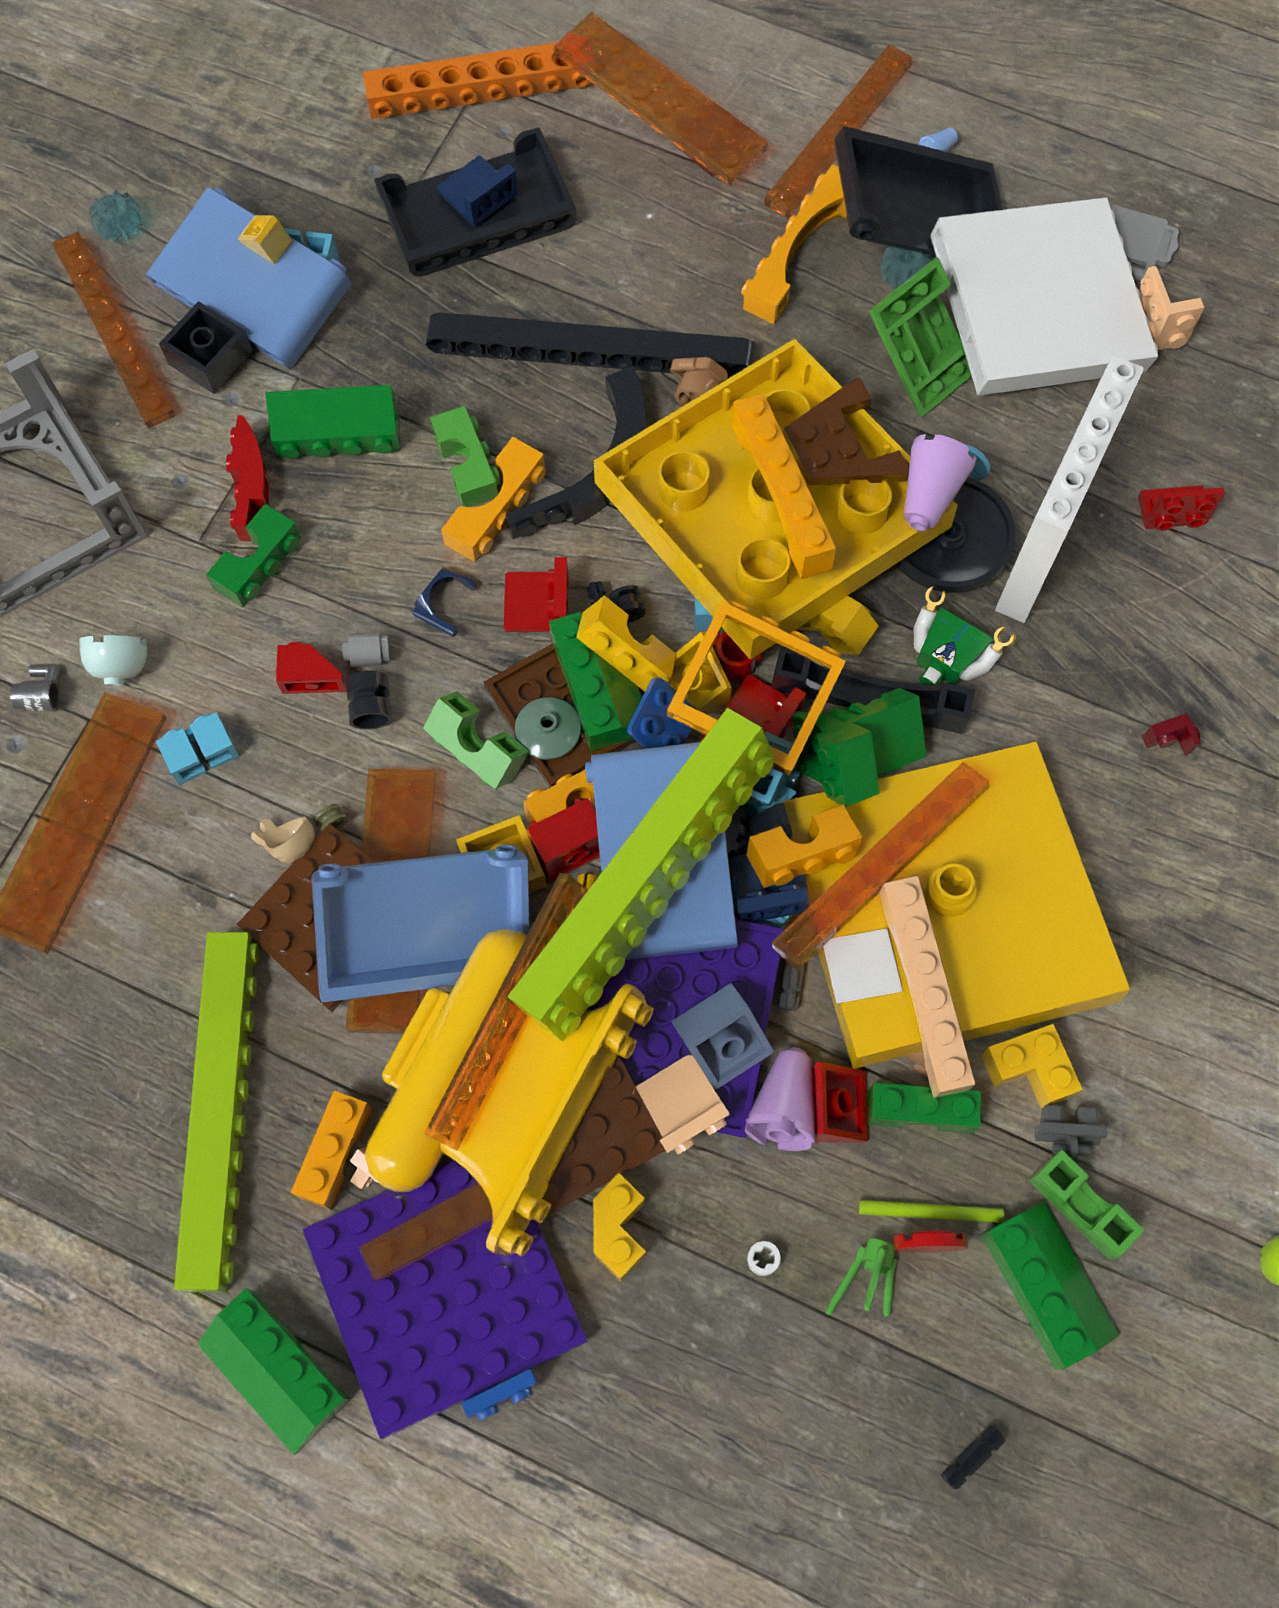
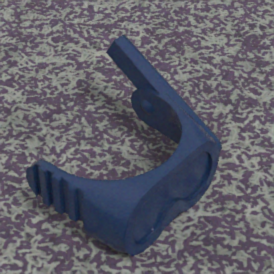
M442 567L415 601V608L412 614L455 637L458 634L457 629L444 622L433 612L429 602L430 591L437 584L451 582L453 579L470 590H475L477 585L471 579L469 580L468 577Z

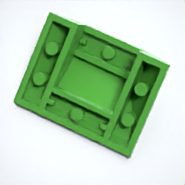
M934 258L869 310L919 417L927 414L972 376L961 338L958 336L940 295L951 284L939 258Z

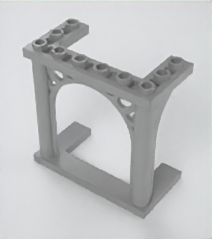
M34 349L20 354L13 360L5 363L26 399L0 412V452L12 449H34L56 457L70 470L105 528L0 584V617L147 538L116 481H109L68 415V407ZM40 426V432L34 439H25V433ZM48 437L50 438V440L54 441L49 444H44Z

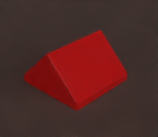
M816 1062L813 1067L816 1120L815 1142H868L866 1071L825 1062Z

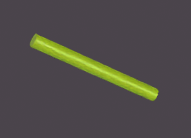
M859 1200L858 1213L861 1215L992 1223L1004 1222L1003 1208Z

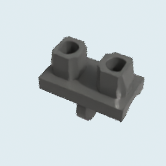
M1045 1105L1041 1112L1040 1124L1034 1131L1036 1142H1052L1053 1154L1063 1150L1075 1163H1077L1078 1155H1090L1089 1145H1099L1101 1138L1107 1137V1126L1100 1125L1097 1109L1088 1107L1077 1108L1075 1111V1124L1064 1123V1107Z

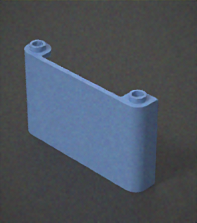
M215 187L214 190L207 188L145 276L152 284L190 308L199 301L246 331L250 345L291 371L352 283L345 274L347 269L337 260L331 259L328 261L292 239V242L274 265L237 240L255 215L232 202L231 198L220 188Z
M701 742L591 755V762H585L587 782H593L601 872H603ZM725 831L716 836L711 843L708 855L702 861H698L690 871L686 884L674 892L668 900L665 912L662 916L653 920L647 928V933L642 943L637 947H633L625 960L738 948Z
M500 845L495 848L496 850L342 867L338 864L321 865L318 868L319 870L312 873L318 984L321 1002L452 986L457 982L477 943L488 932L506 928L523 932L529 936L527 857L522 851L517 850V847L514 845Z

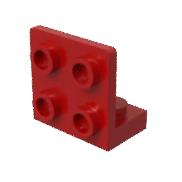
M1203 485L1141 490L1138 500L1144 528H1156L1157 530L1164 531L1178 526H1188L1189 528L1203 526L1207 524L1224 497V488L1203 489Z
M554 557V569H548V572L505 573L503 625L505 632H550L549 621L568 615L569 572L567 557Z
M747 675L717 720L729 708L762 727L764 734L768 732L783 739L794 723L793 713L802 711L806 693L795 687L791 694L787 696L754 676Z

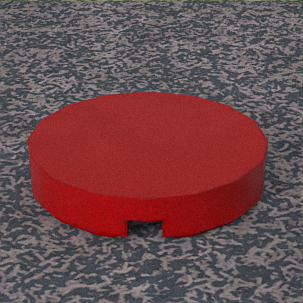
M919 1231L916 1234H912V1237L909 1239H905V1234L903 1233L893 1237L894 1250L897 1252L935 1253L968 1249L967 1235L964 1232L956 1235L952 1231Z

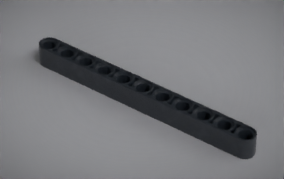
M443 312L434 313L430 316L426 338V347L438 354L624 369L633 365L637 371L672 373L670 369L673 359L707 357L714 360L727 371V378L752 365L755 361L756 350L755 343L752 340L741 337Z

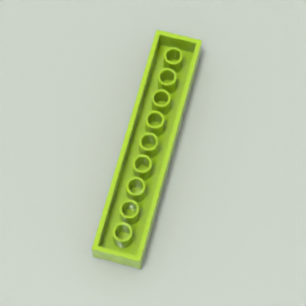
M729 708L724 711L507 996L530 1019L562 1042L567 1035H571L580 1025L581 1016L589 1006L594 1005L600 999L605 984L611 976H615L621 971L626 956L633 947H637L642 943L646 936L647 928L655 918L662 916L667 909L668 900L676 890L681 889L686 884L692 868L698 861H702L708 855L713 840L719 833H723L729 827L734 812L740 805H744L749 800L755 784L772 769L775 757L762 727Z

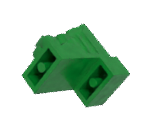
M898 688L883 693L880 698L874 699L868 704L857 702L851 704L846 710L835 707L828 714L820 713L798 757L800 758L798 763L800 770L804 775L822 784L827 798L840 805L844 804L845 808L880 794L878 776L927 757L919 696ZM798 711L793 713L795 724L793 735L795 739L809 712Z

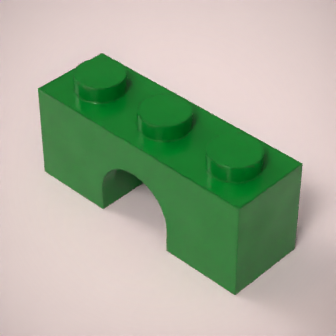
M266 504L246 526L252 542L258 545L256 552L249 557L239 558L225 551L206 573L214 590L242 608L249 600H253L258 595L261 585L268 577L273 576L278 571L281 561L288 553H292L297 548L301 538L295 522Z
M874 1082L868 1090V1125L903 1128L905 1125H929L937 1127V1131L973 1134L980 1128L981 1091L968 1090L933 1098L931 1087Z

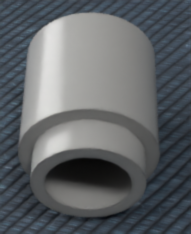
M380 633L348 635V641L342 642L344 661H350L351 667L382 665V662L390 661L388 635L380 636Z

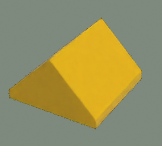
M700 632L676 652L672 678L667 682L676 691L706 634L705 632ZM711 647L686 697L688 702L706 715L725 708L730 701L732 689L713 647Z

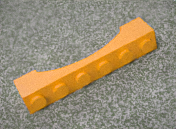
M832 164L826 174H820L811 195L807 194L804 197L797 216H791L782 237L778 236L775 239L768 258L763 257L760 261L755 277L753 279L749 278L746 281L741 293L744 296V310L774 325L789 303L791 285L786 283L785 275L798 248L814 231L824 224L840 216L845 219L847 218L838 166Z
M764 393L733 401L732 429L742 450L746 449L751 455L768 486L784 528L789 546V554L800 578L804 579L831 571L836 547Z

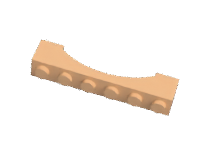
M915 876L883 883L879 896L887 926L893 935L908 982L925 1058L924 1064L933 1098L968 1091L975 1085L919 877Z

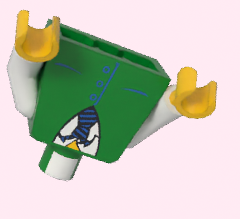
M933 586L930 587L925 595L928 603L926 606H922L914 625V649L919 653L917 664L925 669L919 678L920 682L923 685H938L941 680H944L949 684L957 685L961 680L969 681L987 674L1003 654L1001 651L1003 647H1009L1015 643L1016 635L1013 634L1007 643H1003L1000 635L1005 631L1006 627L997 629L994 638L942 607L937 612L935 610L936 606L945 600L946 593L943 591L940 601L935 602L930 598Z

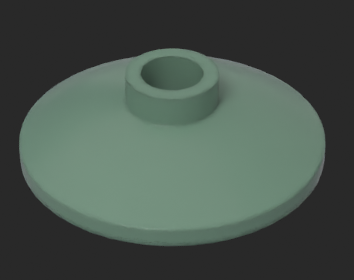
M545 697L530 702L520 711L515 723V734L517 741L530 751L529 755L542 760H552L568 754L576 746L581 734V723L577 712L567 702L558 698ZM545 720L553 722V725L549 728H545L541 724Z

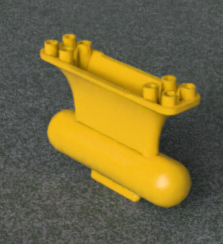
M506 928L488 932L477 943L450 994L439 988H431L426 992L382 1072L383 1080L397 1090L368 1141L364 1157L371 1176L384 1188L395 1192H407L422 1187L433 1175L443 1154L451 1157L477 1180L490 1201L493 1211V1223L486 1241L487 1249L502 1256L516 1253L523 1257L533 1241V1237L525 1233L530 1220L533 1219L541 1223L550 1210L551 1204L542 1198L549 1186L548 1182L608 1068L612 1067L618 1055L628 1059L633 1053L637 1043L636 1039L629 1036L633 1025L637 1023L645 1027L651 1019L653 1007L646 1004L644 994L638 988L631 984H625L608 1004L595 1010L585 1011L581 1016V1022L576 1031L571 1035H567L562 1042L530 1019L507 997L541 952L535 941L528 935Z

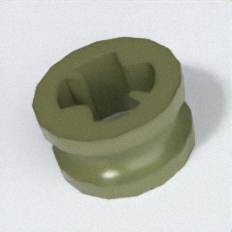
M332 804L317 813L313 821L316 826H321L320 831L322 832L329 824L335 829L340 830L347 823L348 818L345 814H340L341 808L338 804Z

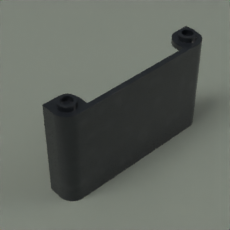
M843 126L834 139L850 235L856 239L936 256L930 235L939 218L1003 210L993 163Z
M540 127L519 133L513 142V152L486 160L496 170L501 169L506 164H509L516 170L518 194L475 226H472L437 192V185L459 169L409 185L405 184L403 177L399 174L389 173L374 179L376 190L412 275L418 277L429 275L565 231L575 223L577 218L576 206Z

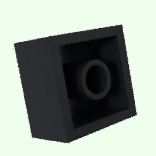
M199 301L159 343L168 365L213 394H216L253 353L245 330Z

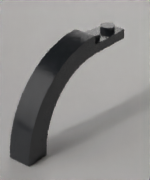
M633 365L605 376L606 395L612 405L616 418L615 433L608 451L645 430L643 390ZM593 469L574 485L505 514L507 529L512 539H516L520 536H530L537 529L548 524H558L567 516H570L574 525H577L601 511L611 501L595 484Z

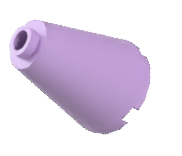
M924 434L915 438L913 442L904 519L908 522V526L914 530L926 531L936 526L974 469L976 456L974 455L971 458L968 455L970 448L953 438L935 434L933 440H924L926 436Z
M790 1047L778 1053L746 1119V1134L760 1144L766 1146L767 1140L778 1142L777 1149L802 1151L810 1149L812 1142H815L816 1120L813 1061L800 1048Z

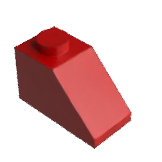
M290 642L287 645H277L276 682L282 694L346 692V682L342 673L310 644Z

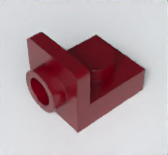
M1187 713L1151 725L1142 736L1147 748L1159 745L1160 748H1165L1179 742L1185 755L1192 753L1201 743L1199 729L1195 723L1191 722Z

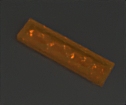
M477 1183L360 1246L359 1249L374 1281L378 1282L492 1220L493 1211L490 1201L483 1188Z

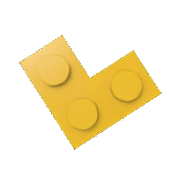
M1054 1024L990 1046L981 1055L994 1088L1027 1076L1041 1109L1045 1105H1054L1073 1098L1083 1090Z

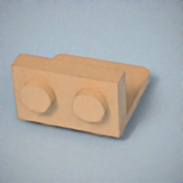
M1148 267L1144 278L1141 280L1139 291L1144 313L1149 319V329L1153 341L1156 342L1158 350L1166 348L1177 349L1187 345L1205 308L1201 298L1171 303L1157 267Z
M692 1055L681 1058L634 1088V1096H636V1091L638 1090L663 1137L660 1139V1142L667 1153L674 1149L677 1155L696 1144L693 1139L695 1135L705 1130L709 1136L727 1125L724 1118L729 1115V1112Z

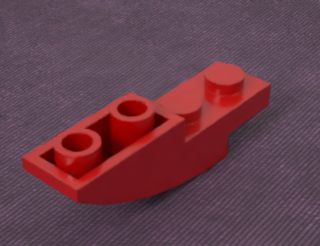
M237 415L236 427H232L230 431L232 453L226 457L227 473H231L235 482L234 497L237 501L235 510L230 512V526L235 530L240 541L252 542L246 526L265 504L268 506L270 504L269 479L265 461L255 435L244 415Z

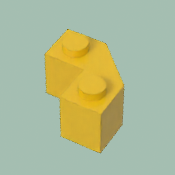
M846 596L799 627L798 630L820 632L831 647L839 653L859 655L879 626L872 618L871 612L866 606Z
M618 1173L593 1199L594 1255L621 1282L646 1256V1251L622 1228L645 1204V1198Z

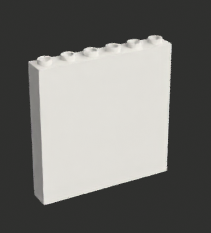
M1107 197L941 217L938 219L930 236L936 256L940 259L951 284L946 290L978 396L1102 378L1112 355L1144 367L1143 372H1146L1158 358V347L1156 342L1153 341L1149 329V319L1144 313L1140 301V291L1135 286L1130 262L1127 261L1123 248V239L1118 233L1115 224V214L1110 208Z
M1112 355L1038 510L995 611L1025 623L1144 367Z

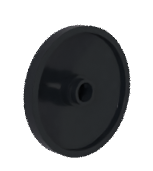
M970 477L966 479L953 499L958 506L951 528L896 563L905 575L926 588L933 586L932 590L945 591L946 593H961L978 589L990 583L1002 572L1012 554L1016 531L1013 516L1007 504L989 486Z

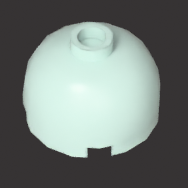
M104 635L100 642H93V636L80 638L81 663L91 676L104 679V685L123 686L124 679L133 678L142 671L147 658V640L140 641V637Z

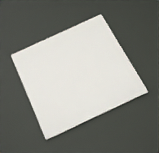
M887 929L822 940L836 1004L903 992Z

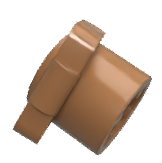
M707 357L673 359L670 369L674 375L681 379L675 392V399L681 406L686 405L724 382L728 377L725 369Z

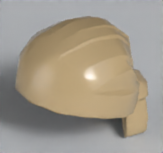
M303 816L278 827L269 818L263 819L260 822L262 832L254 831L251 834V839L264 846L274 858L290 865L310 850L314 844L316 833L313 825Z

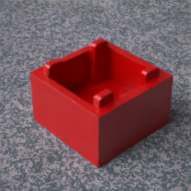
M578 798L574 800V805L538 823L533 820L530 822L531 826L527 827L529 839L548 883L600 858L596 812L588 798L582 801Z

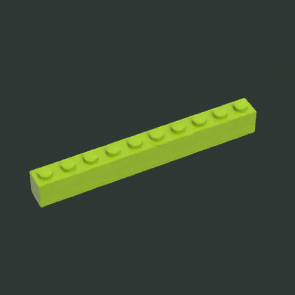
M207 932L174 1281V1290L180 1292L226 1293L227 1284H231L233 1280L234 1265L232 1261H229L230 1246L235 1245L237 1237L236 1224H232L233 1209H238L240 1201V1191L238 1187H235L236 1173L241 1172L243 1164L242 1151H238L239 1137L244 1136L246 1128L245 1116L241 1115L242 1101H247L249 1091L248 1081L244 1080L245 1066H249L251 1063V1046L247 1045L248 1032H252L254 1027V1013L250 1011L251 998H255L257 992L256 977H253V966L258 964L260 957L259 945L255 943L248 932Z

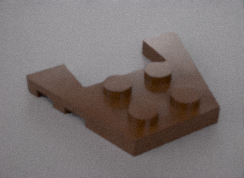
M860 377L842 387L784 428L783 436L808 485L850 484V480L868 479L869 483H882V479L897 478L898 482L908 481L909 467L900 450L868 460L844 416L870 407L871 397Z

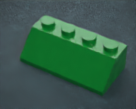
M392 385L265 392L271 441L278 458L295 459L299 456L326 457L332 454L358 455L366 452L385 454L391 451H400V418Z
M577 612L549 621V628L556 655L588 746L592 752L634 739L628 734L627 727L642 697L636 684L576 638L583 613Z
M1045 1202L981 1235L1055 1370L1070 1367L1099 1351L1120 1336Z
M245 1288L215 1317L198 1342L199 1347L293 1455H296L351 1400L254 1290Z

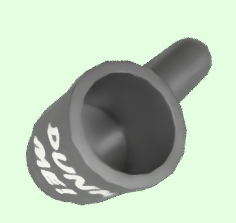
M56 664L30 665V677H45V680L14 683L10 692L13 708L23 709L26 712H56L60 703L58 687L60 667Z

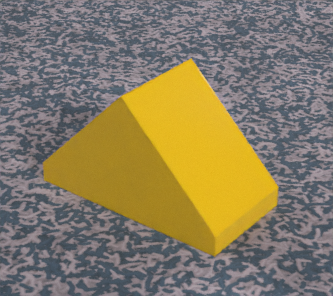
M255 215L237 239L274 265L292 242V239L279 220L273 215Z

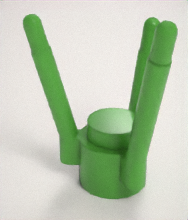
M869 1238L866 1248L859 1246L856 1259L832 1297L831 1302L826 1308V1314L831 1315L862 1263L865 1262L864 1269L871 1272L872 1275L864 1309L866 1311L871 1310L880 1275L884 1276L886 1273L883 1315L885 1317L890 1316L894 1271L898 1261L894 1259L896 1252L894 1245L883 1240Z

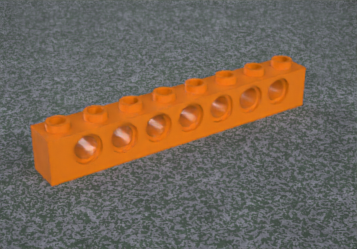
M588 38L363 72L371 119L595 85L594 63Z

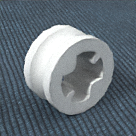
M761 1241L751 1247L747 1255V1262L752 1272L757 1275L766 1276L772 1274L778 1268L781 1256L774 1244ZM763 1248L771 1252L769 1257H774L773 1264H767L764 1269L759 1268L756 1265L759 1261H754L753 1259L754 1253H761Z

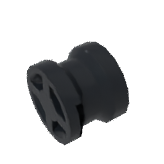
M623 586L610 593L609 599L629 615L627 623L639 620L646 614L644 605L639 601L641 593L637 586Z

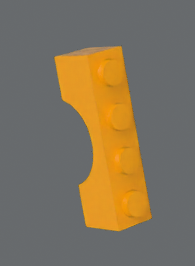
M515 437L509 440L495 459L498 474L503 482L499 494L492 501L482 506H459L441 529L444 544L473 562H476L482 554H487L492 547L493 539L497 533L507 528L505 514L515 511L517 507L521 508L527 501L531 488L534 484H540L546 474L544 454Z

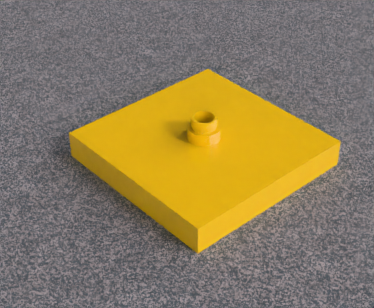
M796 339L791 340L594 460L595 484L713 618L722 601L728 604L730 601H735L747 607L749 610L748 614L758 619L761 616L773 619L779 624V629L789 634L951 528L958 506L952 500L934 528L927 529L926 531H917L909 527L908 522L904 519L908 481L898 482L897 478L882 479V483H869L868 479L850 480V484L808 485L805 480L834 542L836 552L831 571L804 579L800 578L789 554V546L784 528L768 486L751 455L746 449L742 450L731 426L733 401L764 393L783 433L786 426L842 388ZM864 409L844 415L868 460L900 450L909 467L910 456ZM727 618L722 625L724 631L750 660L776 643Z
M1037 741L878 779L880 794L846 807L862 836L858 854L849 862L843 864L837 862L825 866L816 874H805L812 910L811 912H806V916L853 1069L923 1051L908 982L890 928L887 926L879 896L883 883L915 876L919 877L963 1041L1120 1003L1130 991ZM824 792L783 801L793 833L791 841L799 844L812 842L808 834L812 815L838 807L840 804L827 798ZM887 929L903 992L836 1004L822 940Z

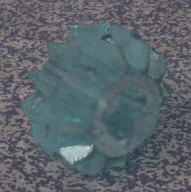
M115 190L112 195H108L104 192V197L102 199L94 198V205L89 207L91 224L104 240L111 238L116 243L119 238H124L128 241V235H137V227L142 225L141 210L138 203L132 200L128 193L121 195V193Z
M887 247L880 262L883 282H890L891 290L897 286L899 287L931 261L928 259L929 255L897 247Z

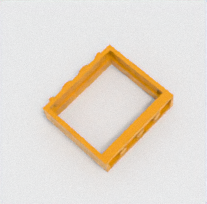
M722 601L667 709V716L705 735L708 734L718 721L684 704V701L726 618L828 667L830 671L789 754L770 746L775 757L772 768L789 776L846 661L840 658L841 654L830 647L822 646L820 649L810 644V639L799 632L792 631L789 634L779 629V624L771 618L761 616L758 619L748 614V608L735 601H730L728 604Z

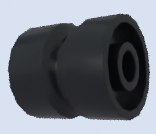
M367 670L348 676L345 681L347 698L351 701L348 704L350 725L357 729L370 730L390 724L392 713L391 703L387 699L390 695L387 675L383 672Z

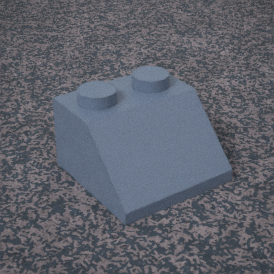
M731 983L671 1021L714 1090H717L774 1053L748 1005Z

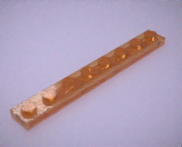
M889 44L765 196L764 205L789 218L803 201L804 197L815 186L820 174L825 173L836 160L834 145L836 135L843 126L861 129L910 68L913 57Z
M75 232L52 242L147 428L149 429L175 417L176 415L80 232Z
M963 761L771 942L772 948L798 971L880 892L883 883L891 882L989 788V781Z
M563 873L559 874L424 1132L425 1135L458 1151L527 1017L507 996L589 890L571 876Z

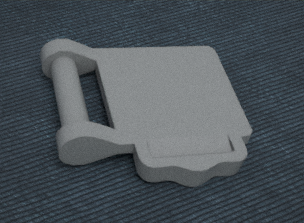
M1116 205L1111 206L1115 214V224L1118 233L1123 239V248L1127 261L1145 266V269L1131 266L1133 279L1141 282L1148 267L1155 266V264L1160 267H1167L1171 257L1174 256L1179 247L1177 241L1179 230L1174 226L1168 225L1166 219Z

